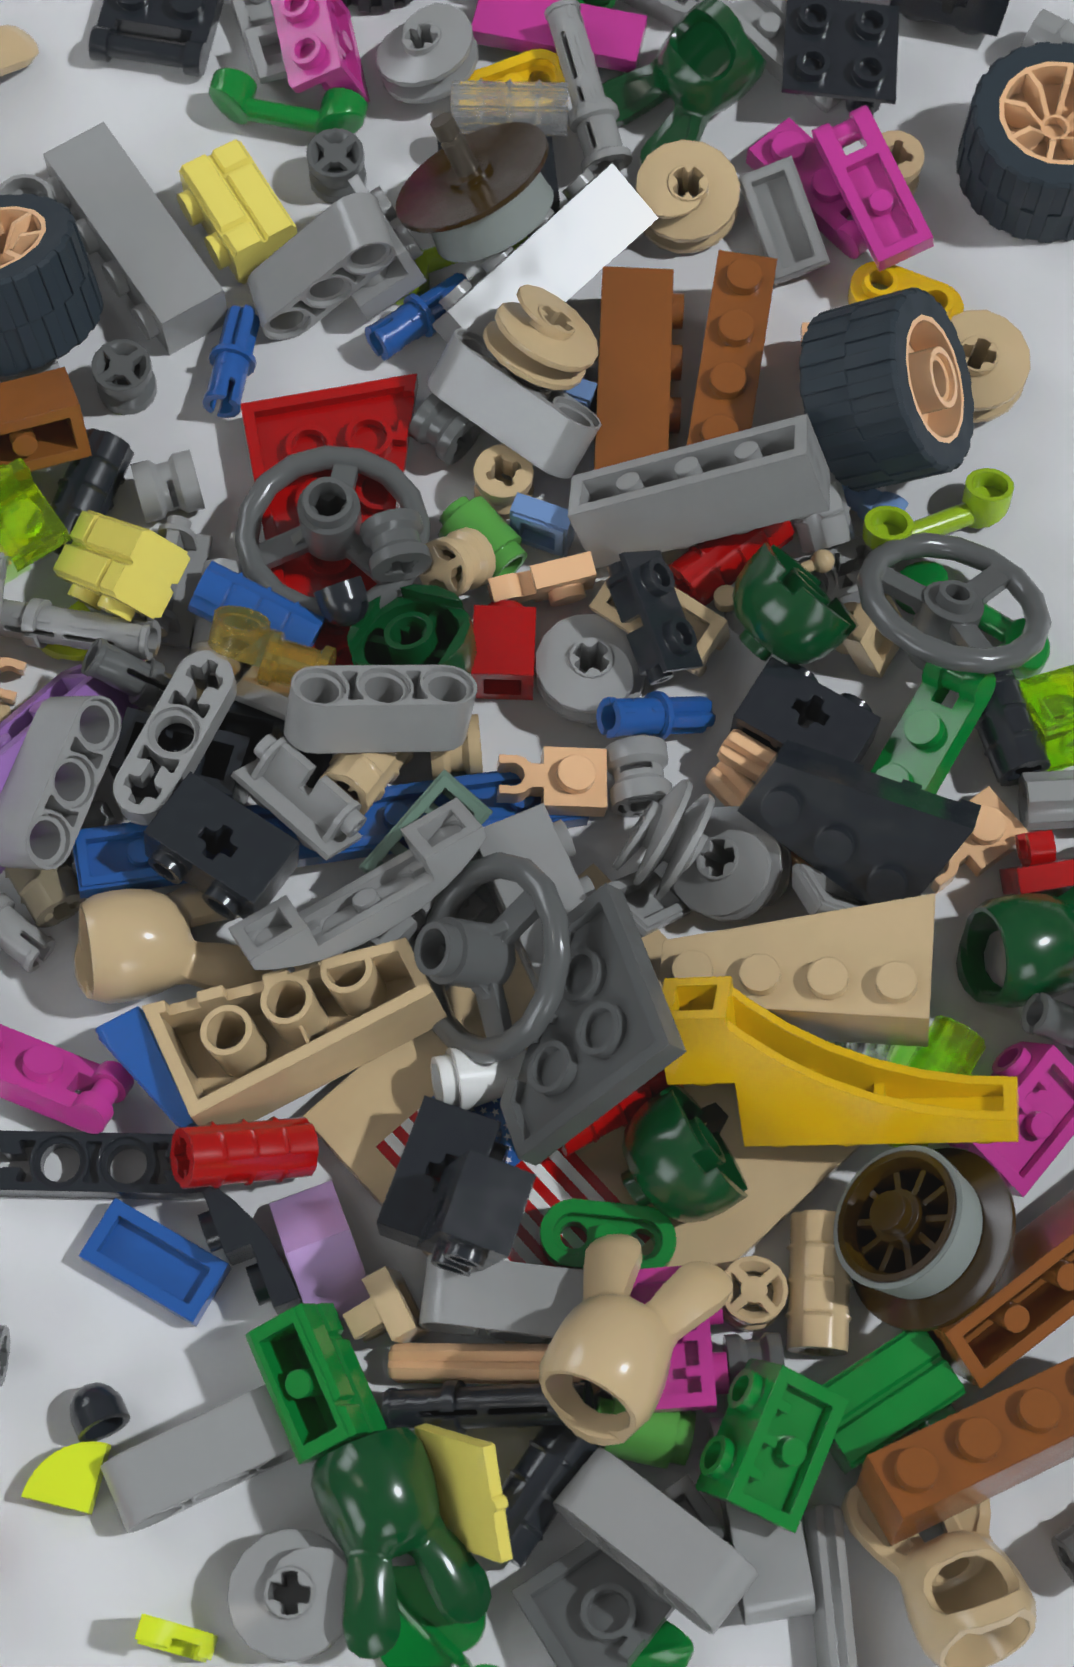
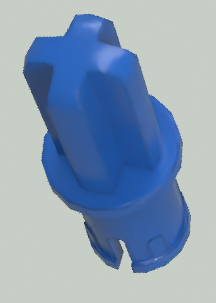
M455 273L421 296L414 293L409 294L404 298V304L398 307L397 310L365 328V336L374 353L386 361L422 336L428 338L434 336L437 331L433 328L432 324L446 312L439 301L465 278L467 279V277L462 273Z
M245 304L243 307L232 305L227 309L219 344L211 349L209 361L213 367L202 404L212 414L217 399H220L221 403L217 416L221 418H232L240 413V404L247 376L252 374L256 368L257 362L253 355L260 321L259 317L255 314V308Z
M652 691L647 693L644 698L606 697L602 699L597 708L596 720L600 733L607 735L606 738L648 735L665 740L670 734L703 733L707 727L714 725L716 715L712 712V701L707 697H668L664 692Z

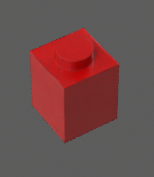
M500 600L495 603L493 601L488 605H474L473 630L477 653L471 676L477 683L476 699L533 701L536 607H525L512 600Z

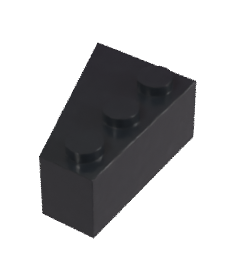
M786 740L751 786L737 811L865 905L920 896L975 829L981 808L979 804L961 799V802H957L922 790V785L905 779L901 783L863 770L864 766Z

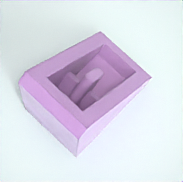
M332 1180L269 1203L284 1253L303 1303H315L316 1305L319 1303H333L340 1320H344L342 1314L366 1301L370 1296L362 1281L366 1277V1273Z

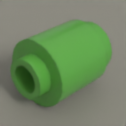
M466 496L460 497L450 504L440 516L439 522L443 526L439 531L438 538L446 537L450 532L468 527L478 530L488 539L496 557V569L493 577L515 573L525 562L528 554L520 546L522 538L484 497L478 496L471 500Z
M613 1395L611 1399L599 1396L595 1408L599 1413L615 1415L627 1411ZM696 1411L653 1413L651 1418L625 1443L601 1445V1448L610 1452L618 1459L667 1469L669 1463L685 1466L692 1446Z

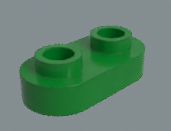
M567 1199L556 1203L547 1211L540 1227V1244L544 1255L553 1265L561 1268L584 1270L586 1249L595 1239L608 1234H625L630 1236L645 1234L651 1238L654 1249L648 1255L643 1256L640 1269L667 1267L673 1258L676 1248V1232L673 1224L659 1210L649 1206ZM568 1227H578L584 1231L587 1240L583 1246L572 1249L563 1244L560 1237L561 1233Z

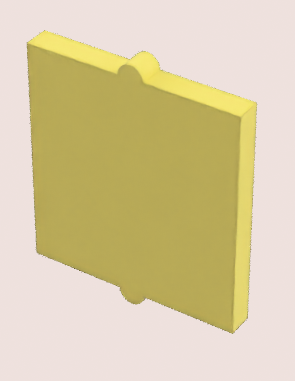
M427 1423L414 1427L415 1434L423 1441L432 1463L439 1494L440 1514L444 1524L466 1546L468 1552L498 1563H504L513 1559L505 1509L508 1507V1501L502 1493L495 1443Z

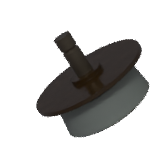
M450 112L442 113L431 121L430 126L438 141L441 142L442 149L421 164L401 188L395 207L396 214L402 225L414 232L431 233L439 255L452 262H471L490 257L508 249L530 234L546 217L554 198L552 188L540 173L549 153V144L543 131L529 123L508 122L482 128L463 136Z
M919 1145L900 1146L887 1150L870 1160L848 1184L835 1215V1250L842 1267L852 1277L853 1285L860 1300L875 1317L892 1327L905 1331L921 1332L936 1330L968 1315L988 1297L997 1285L1008 1264L1014 1245L1016 1232L1015 1205L1003 1176L993 1165L977 1154L958 1148L930 1149Z

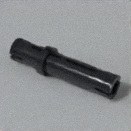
M447 1380L439 1388H388V1390H385L382 1400V1417L388 1429L407 1427L411 1431H415L414 1427L427 1423L465 1434L467 1429L524 1428L530 1426L566 1425L544 1396L541 1384L520 1383L514 1385L466 1386L462 1380ZM588 1380L573 1382V1387L583 1402L594 1409V1394L591 1382Z

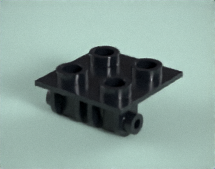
M786 0L781 92L846 99V109L848 112L867 105L873 116L879 110L881 103L895 104L899 6L846 0Z

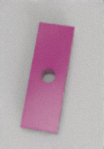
M478 0L472 21L473 37L478 45L521 53L533 49H546L557 54L544 11L548 6L560 0ZM580 3L582 18L595 56L596 66L627 73L637 69L647 29V16Z

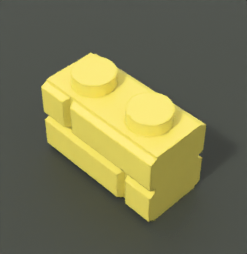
M237 139L214 149L211 155L207 156L204 154L181 166L179 175L183 191L176 195L179 206L192 227L199 223L204 227L208 236L204 237V242L216 267L221 270L228 266L239 283H247L249 275L256 267L297 234V227L241 141Z
M88 510L81 512L69 535L73 542L72 544L64 545L53 570L57 577L72 584L67 595L98 611L102 609L131 623L135 613L152 619L162 617L174 593L170 587L172 584L179 583L190 561V557L186 550L150 529Z

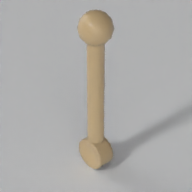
M820 549L813 553L810 560L800 564L810 572L827 573L832 570L835 559L829 550ZM722 585L715 590L714 604L719 611L731 612L734 610L733 586Z

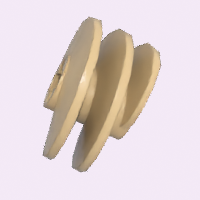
M679 140L663 144L647 155L638 170L636 192L658 217L643 233L659 248L678 254L697 253L718 244L731 231L739 209L740 183L733 164L720 150L704 142Z
M528 284L520 286L516 294L520 303H502L496 311V321H490L485 327L482 337L487 349L508 370L536 386L551 390H570L580 384L586 369L593 365L599 354L597 340L593 332L576 310L558 296L538 286Z
M966 310L953 316L950 321L953 322L957 331L959 341L966 355L968 371H970L972 396L974 398L973 423L987 422L1008 412L1021 397L1030 372V349L1021 331L1005 317L988 310Z

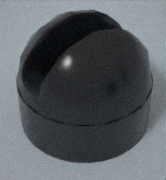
M361 576L314 592L318 607L324 618L335 626L346 627L357 624L367 613L369 607L368 593Z
M96 1382L84 1385L74 1394L70 1404L71 1423L80 1442H96L107 1438L121 1430L130 1421V1414L119 1392L103 1383Z

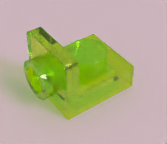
M18 458L7 465H0V547L6 556L9 557L17 572L71 540L67 528L34 483L30 470L22 458Z
M1074 664L1018 680L1020 682L1019 687L1027 706L1030 708V714L1038 733L1042 737L1041 741L1051 763L1047 771H1056L1073 766Z

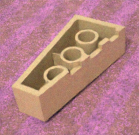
M936 893L663 940L659 984L662 989L664 978L732 976L733 987L750 1000L784 1021L826 1041L928 1047Z
M406 937L323 959L321 965L292 973L285 968L262 974L263 980L227 990L223 985L197 991L196 998L169 1005L165 1000L142 1006L189 1115L198 1126L206 1125L211 1121L215 1124L237 1123L241 1119L247 1122L256 1121L432 1030L438 1021L447 1017L427 975H424L418 969L414 951Z

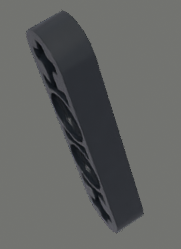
M0 1131L1 1152L9 1160L28 1161L25 1149L33 1147L29 1159L32 1181L24 1182L27 1174L21 1167L0 1168V1197L205 1199L202 1191L212 1186L182 1189L180 1184L175 1181L172 1170H164L166 1183L157 1184L161 1171L157 1151L167 1150L165 1158L171 1164L170 1151L173 1134ZM65 1147L78 1152L80 1166L74 1177L64 1182H54L46 1177L44 1164L51 1152ZM123 1150H139L145 1154L147 1160L146 1170L141 1178L127 1184L114 1180L110 1171L114 1157Z

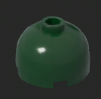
M765 542L748 560L736 579L732 594L734 612L745 628L738 637L755 656L765 662L772 655L790 664L814 662L826 657L839 647L859 625L837 597L832 601L827 594L819 587L822 583L797 560L774 544L770 547Z
M412 584L400 587L403 596L395 598L381 609L380 595L369 602L365 617L357 624L351 625L347 635L353 665H450L463 669L470 674L477 653L473 624L470 615L464 609L461 599L455 593L437 585Z
M680 1085L668 1086L650 1098L632 1115L624 1130L622 1145L623 1155L629 1169L621 1173V1179L628 1193L638 1205L647 1206L652 1203L666 1217L684 1223L706 1221L727 1211L745 1199L748 1195L744 1191L748 1187L727 1144L718 1131L712 1134L707 1126L698 1118L705 1112Z

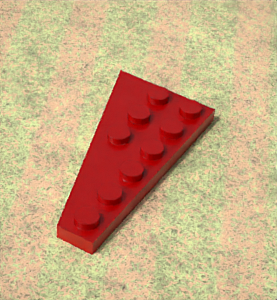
M417 373L241 403L254 482L261 474L288 455L324 445L363 448L396 464L404 473L410 440L409 427L414 415L418 390ZM324 470L299 477L275 495L262 516L265 541L300 526L297 503L302 491L318 478L331 477L332 470ZM358 474L355 492L360 501L362 523L376 513L399 508V503L382 484ZM309 552L270 569L282 584L308 597H315L314 592L357 576L362 577L367 591L377 584L348 558L340 561H324L316 558ZM324 623L302 668L288 661L287 664L298 669L310 666L353 665L347 641L351 625L338 627L331 623Z

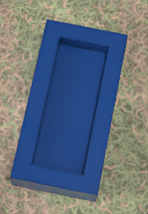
M114 1198L78 1255L84 1262L195 1327L232 1269L229 1263L117 1198Z

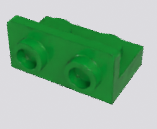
M750 1358L745 1368L736 1375L731 1383L727 1398L729 1406L717 1435L707 1443L700 1459L701 1473L696 1482V1489L709 1496L724 1500L783 1530L796 1533L849 1399L784 1365Z

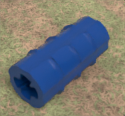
M213 560L203 573L187 611L213 623L214 628L221 627L239 636L242 642L248 641L270 652L271 656L276 655L299 668H302L326 621L323 616L301 606L300 601L293 602L274 592L272 587L266 588L244 577L243 572L237 573Z

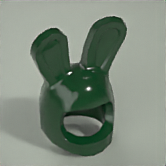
M703 0L694 5L675 25L664 41L657 57L650 64L610 79L603 83L602 86L605 96L611 98L618 107L619 118L616 120L617 127L630 123L668 98L675 102V108L641 149L640 160L643 164L647 155L663 144L679 140L700 142L707 122L712 115L728 109L752 89L763 74L766 60L745 35L742 22L726 4L719 0Z
M1074 886L1059 897L1038 893L1015 894L987 899L974 909L967 918L959 943L956 967L958 978L964 990L976 1002L1006 1008L1022 1007L1035 993H1045L1054 998L1074 989ZM998 930L1003 940L1006 955V976L1003 987L992 981L985 970L984 951L989 936Z
M407 1427L391 1428L349 1442L327 1453L315 1462L311 1475V1488L326 1526L344 1552L347 1561L343 1587L342 1629L348 1650L359 1658L376 1659L385 1655L395 1646L400 1634L401 1622L392 1559L405 1554L413 1557L437 1609L446 1620L455 1624H469L477 1622L488 1611L492 1596L487 1574L473 1555L467 1551L466 1546L444 1524L440 1514L439 1494L432 1463L423 1441Z

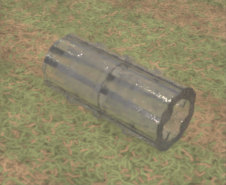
M482 78L478 81L452 80L450 113H452L459 126L460 133L465 135L501 123L525 122L540 128L545 136H567L568 82H542L540 79L536 82L512 81L511 78L508 81H484Z

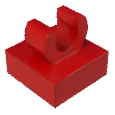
M1040 830L1015 835L1016 849L1021 866L999 869L1003 894H1026L1074 886V858L1056 860V844L1052 830Z

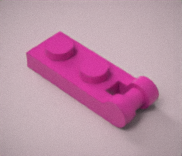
M864 105L849 112L850 119L833 127L829 123H825L811 132L817 150L823 161L827 164L880 272L934 247L933 235L867 105ZM857 141L864 146L848 155H845L842 149Z
M788 117L747 149L746 163L753 170L792 156L818 230L847 257L857 259L868 250V247L855 221H848L846 219L851 213L827 164L821 158L814 139Z
M0 1024V1098L90 1134L102 1132L114 1114L113 1103L122 1102L134 1085V1078L121 1063L104 1061L98 1064ZM76 1090H79V1091H81L82 1093L77 1094V1093H75V1091H76Z

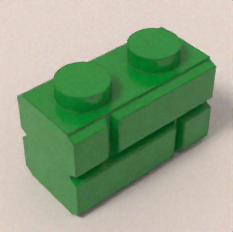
M301 1303L245 1334L299 1465L314 1463L327 1453L349 1442L373 1433L388 1430L349 1339L343 1338L342 1334L345 1329L333 1303H319L317 1305L315 1303Z
M903 1331L822 1385L849 1399L829 1453L841 1471L846 1475L859 1465L863 1467L867 1455L894 1443L916 1427L921 1430L957 1413L952 1403L966 1393L965 1387L947 1360L943 1359L940 1350L927 1331Z

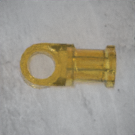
M228 605L219 607L214 612L208 645L220 655L259 667L257 676L259 685L268 687L274 682L290 687L294 674L304 667L335 665L337 655L335 647L326 645L323 650H319L287 640L285 633L270 628L271 622L258 611L242 606Z

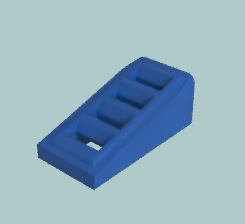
M137 1006L95 1029L99 1040L178 1128L198 1126L189 1115L143 1008L141 1009Z

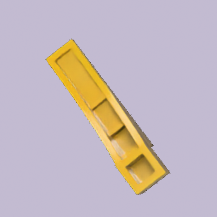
M732 976L664 978L662 991L687 1051L664 1068L667 1085L694 1084L709 1086L713 1084L735 1083L744 1147L772 1146L781 1148L804 1145L854 1146L861 1144L922 1145L925 1143L975 1142L989 1144L994 1142H1019L1017 1077L955 1074L924 1070L876 1059L832 1044L784 1021L734 988Z

